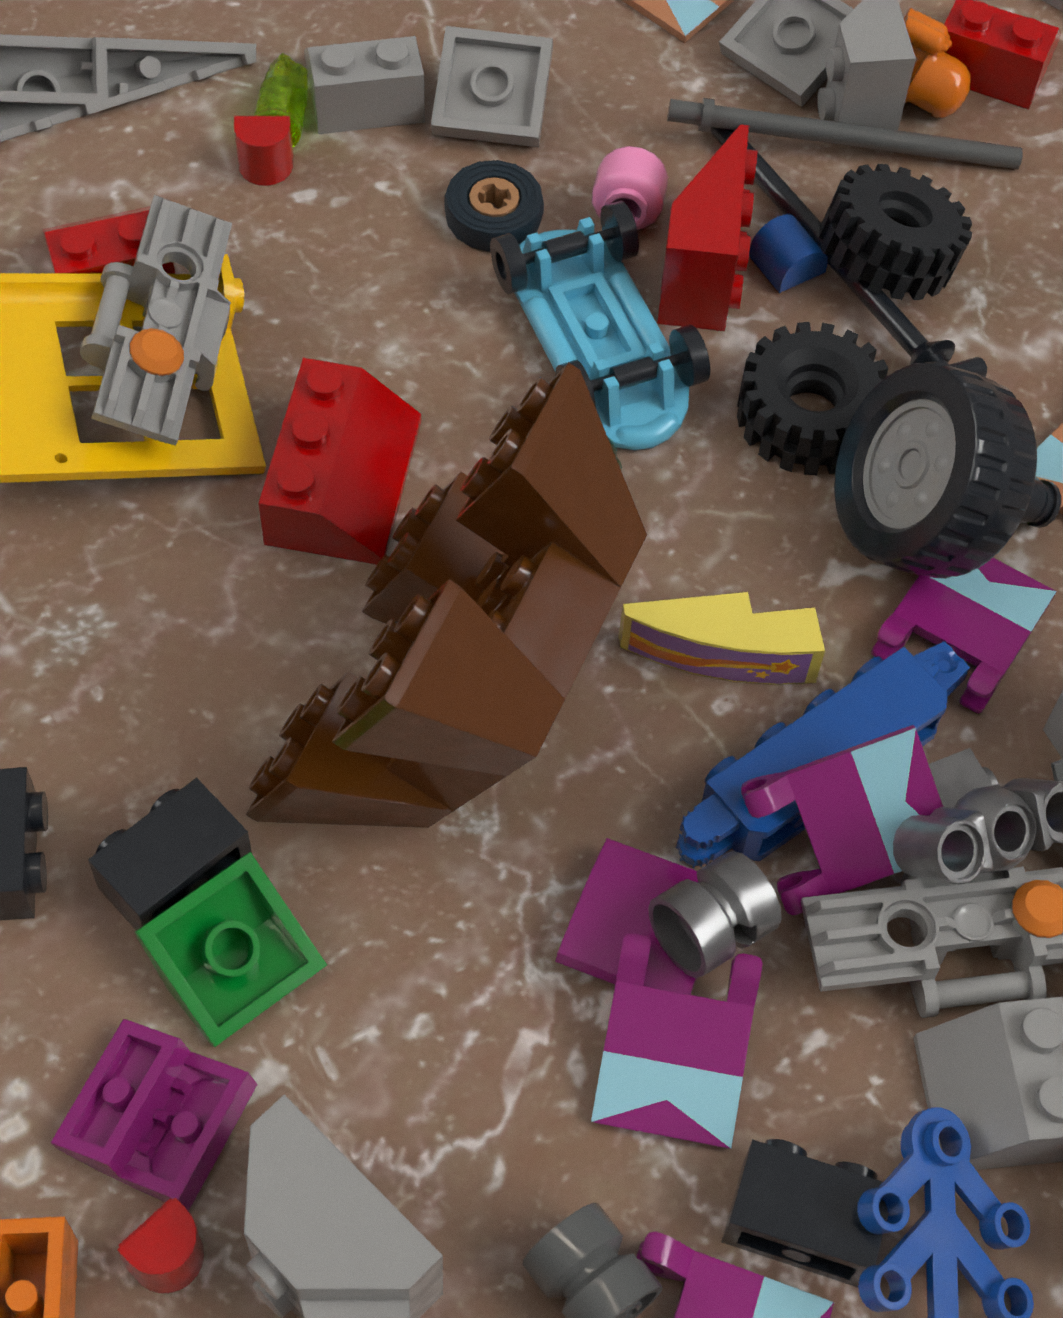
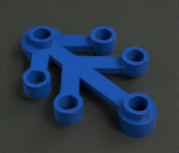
M933 1107L918 1112L906 1125L901 1135L902 1162L879 1187L866 1190L861 1195L857 1211L863 1227L873 1234L879 1235L899 1231L906 1226L909 1220L910 1207L908 1200L924 1185L925 1212L880 1264L869 1266L862 1272L858 1288L863 1303L875 1312L902 1309L907 1305L911 1297L912 1286L910 1279L926 1262L928 1318H959L957 1267L982 1299V1307L987 1318H1030L1033 1312L1034 1301L1029 1287L1018 1278H1003L956 1215L955 1192L979 1220L980 1234L985 1243L996 1250L1020 1247L1026 1243L1030 1235V1222L1026 1212L1016 1203H1000L970 1163V1137L959 1117L941 1107ZM880 1199L886 1203L888 1208L887 1221L882 1218L879 1212ZM1002 1216L1005 1218L1008 1225L1007 1236L1004 1234L1001 1228ZM882 1276L889 1283L890 1292L888 1299L881 1292L880 1281ZM1005 1291L1011 1300L1010 1312H1008L1004 1304Z

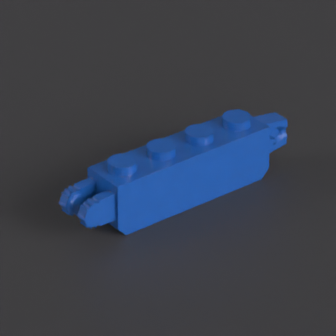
M945 641L914 656L905 647H902L885 660L880 656L870 659L855 673L852 682L837 693L833 689L820 693L806 707L804 715L788 726L784 722L773 725L757 740L754 749L738 760L734 756L727 757L711 769L704 780L706 784L702 802L694 807L693 812L688 811L687 816H683L680 825L682 834H679L676 844L680 861L692 865L693 868L695 866L702 868L703 864L708 865L709 860L714 861L731 848L753 861H761L805 830V826L795 800L772 814L760 818L752 817L741 793V786L744 782L759 776L791 770L911 725L915 726L921 744L924 746L934 739L937 726L947 708V697L965 680L970 667L962 658L957 656L953 648Z

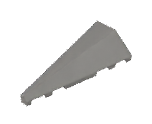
M0 34V142L256 62V44Z

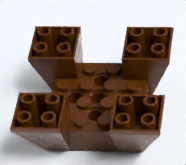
M568 362L549 383L539 377L529 388L518 408L509 407L493 429L489 441L497 446L489 460L482 457L468 476L460 472L444 489L435 484L428 491L417 510L411 508L402 519L392 537L399 543L390 557L385 554L381 558L365 584L373 592L362 612L386 624L369 651V655L377 660L376 664L366 679L362 676L356 677L347 672L330 688L320 684L305 706L301 703L297 705L279 734V737L286 740L285 744L275 758L269 756L264 761L249 786V790L257 794L246 813L248 817L256 822L429 828L537 757L647 537L581 371Z

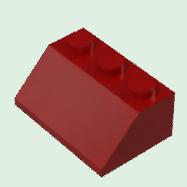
M303 358L258 503L264 545L377 565L381 558L387 554L422 421L421 413L362 367Z

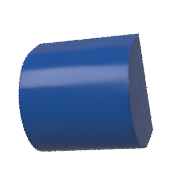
M785 214L770 220L756 233L750 245L749 257L779 293L826 272L828 264L827 255L824 254L823 250L793 215Z

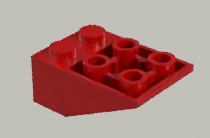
M740 124L672 202L657 324L681 327L693 325L700 329L725 331L729 308L740 309L744 275L735 274V270L746 272L751 236H747L745 231H740V227L750 228L754 193L751 190L744 189V184H754L758 153L757 150L747 149L749 125Z

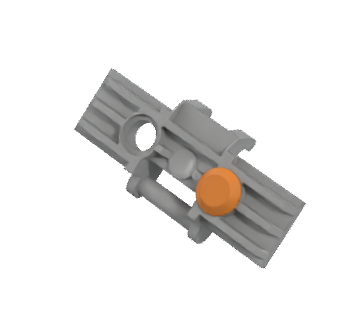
M154 195L134 266L120 262H111L103 268L101 283L104 290L91 335L86 336L81 344L80 355L82 359L104 370L91 419L176 446L195 372L198 374L195 386L199 390H209L214 382L218 353L222 338L226 332L231 304L217 288L232 223ZM168 262L178 263L189 271L192 278L188 280L175 279L164 271L162 264ZM126 299L144 307L142 315L145 318L140 332L119 325Z
M1024 866L1015 867L1010 870L979 873L975 878L965 883L927 879L904 873L901 886L804 897L801 900L820 992L910 982L915 1004L922 1018L936 1017L939 1009L1017 999L1046 998L1047 988L1042 965L1063 963V867L1026 872ZM898 917L909 918L914 947H904L897 944L887 931V923ZM990 945L993 958H998V960L1010 959L1015 969V972L935 981V977L947 952L954 951L955 949Z

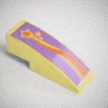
M748 592L623 604L619 629L620 647L653 662L696 675L734 682L775 685L816 683L825 648L815 607L752 613Z

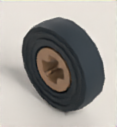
M491 160L479 161L464 167L450 180L444 197V208L447 225L458 240L471 248L490 252V242L494 237L511 233L516 238L518 244L526 239L527 235L537 233L544 214V201L541 186L529 171L514 163Z

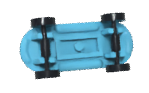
M623 201L604 205L600 214L602 230L595 233V225L591 217L579 221L577 230H552L540 234L537 232L527 235L526 239L518 244L516 238L511 233L492 238L490 242L491 259L500 286L506 294L514 293L556 375L568 362L581 371L610 444L616 448L642 450L653 448L669 440L681 427L687 414L689 387L709 380L710 360L704 340L693 325L672 330L668 345L634 281L621 262L622 260L637 256L639 252L638 231L628 206Z

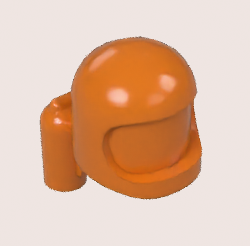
M910 7L904 17V21L916 60L905 103L910 102L931 113V116L935 118H945L954 114L965 101L970 90V74L965 64L945 53L952 45L947 27L943 23Z

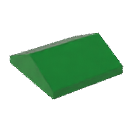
M251 852L245 854L134 932L168 991L212 1047L219 1045L327 966Z

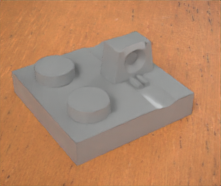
M756 0L719 41L721 54L803 107L828 78L826 73L827 50L829 47H835L839 23L854 8L841 0Z
M446 26L431 120L432 135L539 148L553 52V38Z

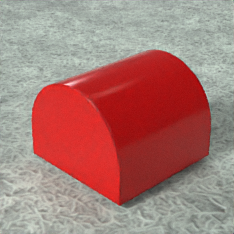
M234 116L238 167L243 178L250 183L261 186L274 185L285 180L292 172L294 157L290 116Z
M176 1197L166 1201L118 1245L119 1248L117 1249L127 1270L143 1287L156 1293H173L185 1288L197 1277L204 1261V1247L194 1219Z

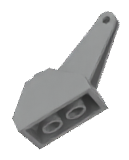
M285 1095L250 1125L244 1235L252 1259L246 1264V1267L256 1279L252 1286L262 1300L280 1318H283L290 1310L298 1318H420L443 1295V1255Z

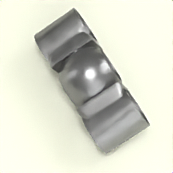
M1017 778L1005 784L1004 787L987 786L972 789L957 801L954 808L940 807L935 809L930 816H910L901 823L895 833L893 855L896 863L904 873L911 876L953 883L969 882L979 873L1010 870L1024 860L1030 850L1044 851L1049 849L1053 842L1063 843V781Z

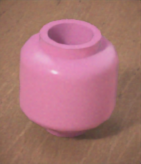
M630 146L615 149L606 155L598 167L593 186L592 204L596 214L600 217L601 209L604 205L623 201L633 215L637 230L644 229L654 223L663 209L667 190L668 175L663 162L655 154L643 148Z

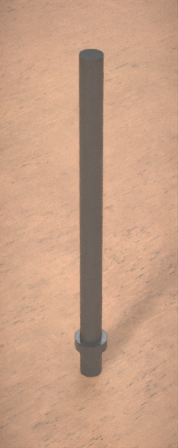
M703 98L702 103L670 99L667 113V121L698 125V131L710 132L711 127L736 130L742 124L749 125L750 133L1019 169L1023 156L1022 147L715 105V99Z

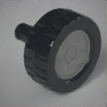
M937 362L916 363L906 366L887 376L870 391L848 425L840 446L835 469L834 494L837 514L841 527L851 544L863 556L879 564L903 572L932 578L946 579L952 576L958 577L980 568L999 553L1010 540L1020 523H1027L1037 528L1046 527L1059 514L1062 497L1059 488L1053 482L1039 480L1036 477L1037 445L1035 432L1026 409L1016 399L1013 392L1005 386L979 374Z

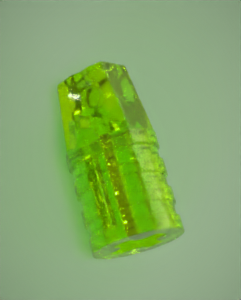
M281 53L270 64L260 86L254 116H290L293 147L300 140L308 101V70L300 63L294 62L288 55Z

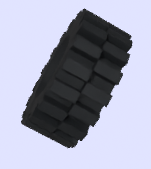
M868 164L859 166L856 172L851 169L845 174L843 180L841 179L819 229V238L823 239L821 248L824 254H833L830 262L837 270L846 267L849 270L848 279L856 284L860 279L870 283L868 290L879 294L883 288L890 290L891 298L901 300L905 293H909L913 300L924 299L926 293L931 297L939 294L942 287L945 288L972 237L973 232L969 231L972 226L970 217L962 216L965 211L964 206L960 201L950 202L949 199L952 193L944 187L938 190L930 186L933 180L923 174L920 180L911 177L910 169L899 167L897 172H892L888 164H877L874 171Z
M810 322L797 323L795 333L790 334L786 326L774 330L772 341L764 336L756 343L755 353L750 351L746 359L737 403V407H739L737 420L739 427L746 426L744 439L749 446L757 442L761 443L758 455L767 462L776 455L781 458L779 468L792 472L793 465L796 463L805 465L804 475L817 476L820 465H826L829 474L835 473L840 446L853 415L870 391L887 377L889 370L884 359L874 362L877 349L869 342L861 348L857 346L858 334L848 329L843 337L833 334L835 327L833 324L822 323L821 331H811ZM799 393H814L829 400L834 405V408L826 411H812L797 405L790 397Z

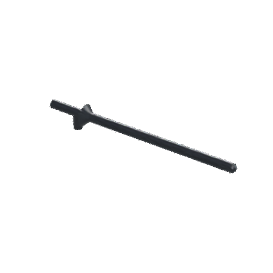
M711 127L710 130L721 145L735 131ZM748 142V144H747V149L756 150V149ZM757 153L754 182L784 215H793L821 248L823 241L822 238H819L821 221L766 160ZM826 254L828 265L911 357L910 365L937 362L986 377L987 365L981 357L949 364L948 362L955 351L953 341L929 342L882 289L877 294L869 291L870 283L862 279L857 284L847 278L849 270L846 267L837 270L830 262L833 254Z

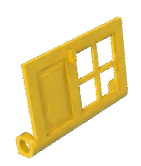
M224 254L217 290L231 302L229 320L218 353L214 382L209 389L221 439L178 440L176 446L143 436L144 441L80 443L70 391H99L103 376H66L56 327H93L104 290L101 283L102 274L0 273V483L264 474L266 464L231 331L235 313H241L243 310L244 287L240 278H234L228 254ZM168 274L178 280L192 278L190 274ZM126 299L119 325L130 329L142 327L145 318L142 315L144 307ZM194 374L191 389H198L195 386L198 374Z

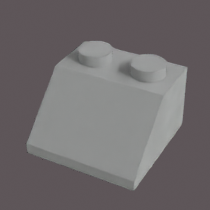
M862 0L839 23L835 47H829L826 53L827 85L826 88H820L818 92L820 120L898 130L916 60L898 0Z
M416 36L307 47L304 49L318 134L425 123L424 73Z
M1063 997L998 1002L915 1034L913 1040L927 1108H945L953 1112L963 1122L971 1142L970 1163L976 1170L1063 1162Z

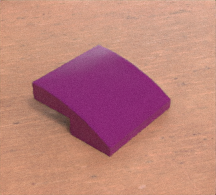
M606 838L571 917L555 962L615 984L624 936L628 933L646 935L650 938L651 947L644 986L691 995L697 978L685 974L665 953L650 923L648 907L652 899L681 881L689 879L698 883L697 871Z
M123 1018L50 1143L56 1149L154 1198L166 1202L170 1198L174 1199L176 1197L189 1211L258 1084L247 1071L191 1052L180 1038Z

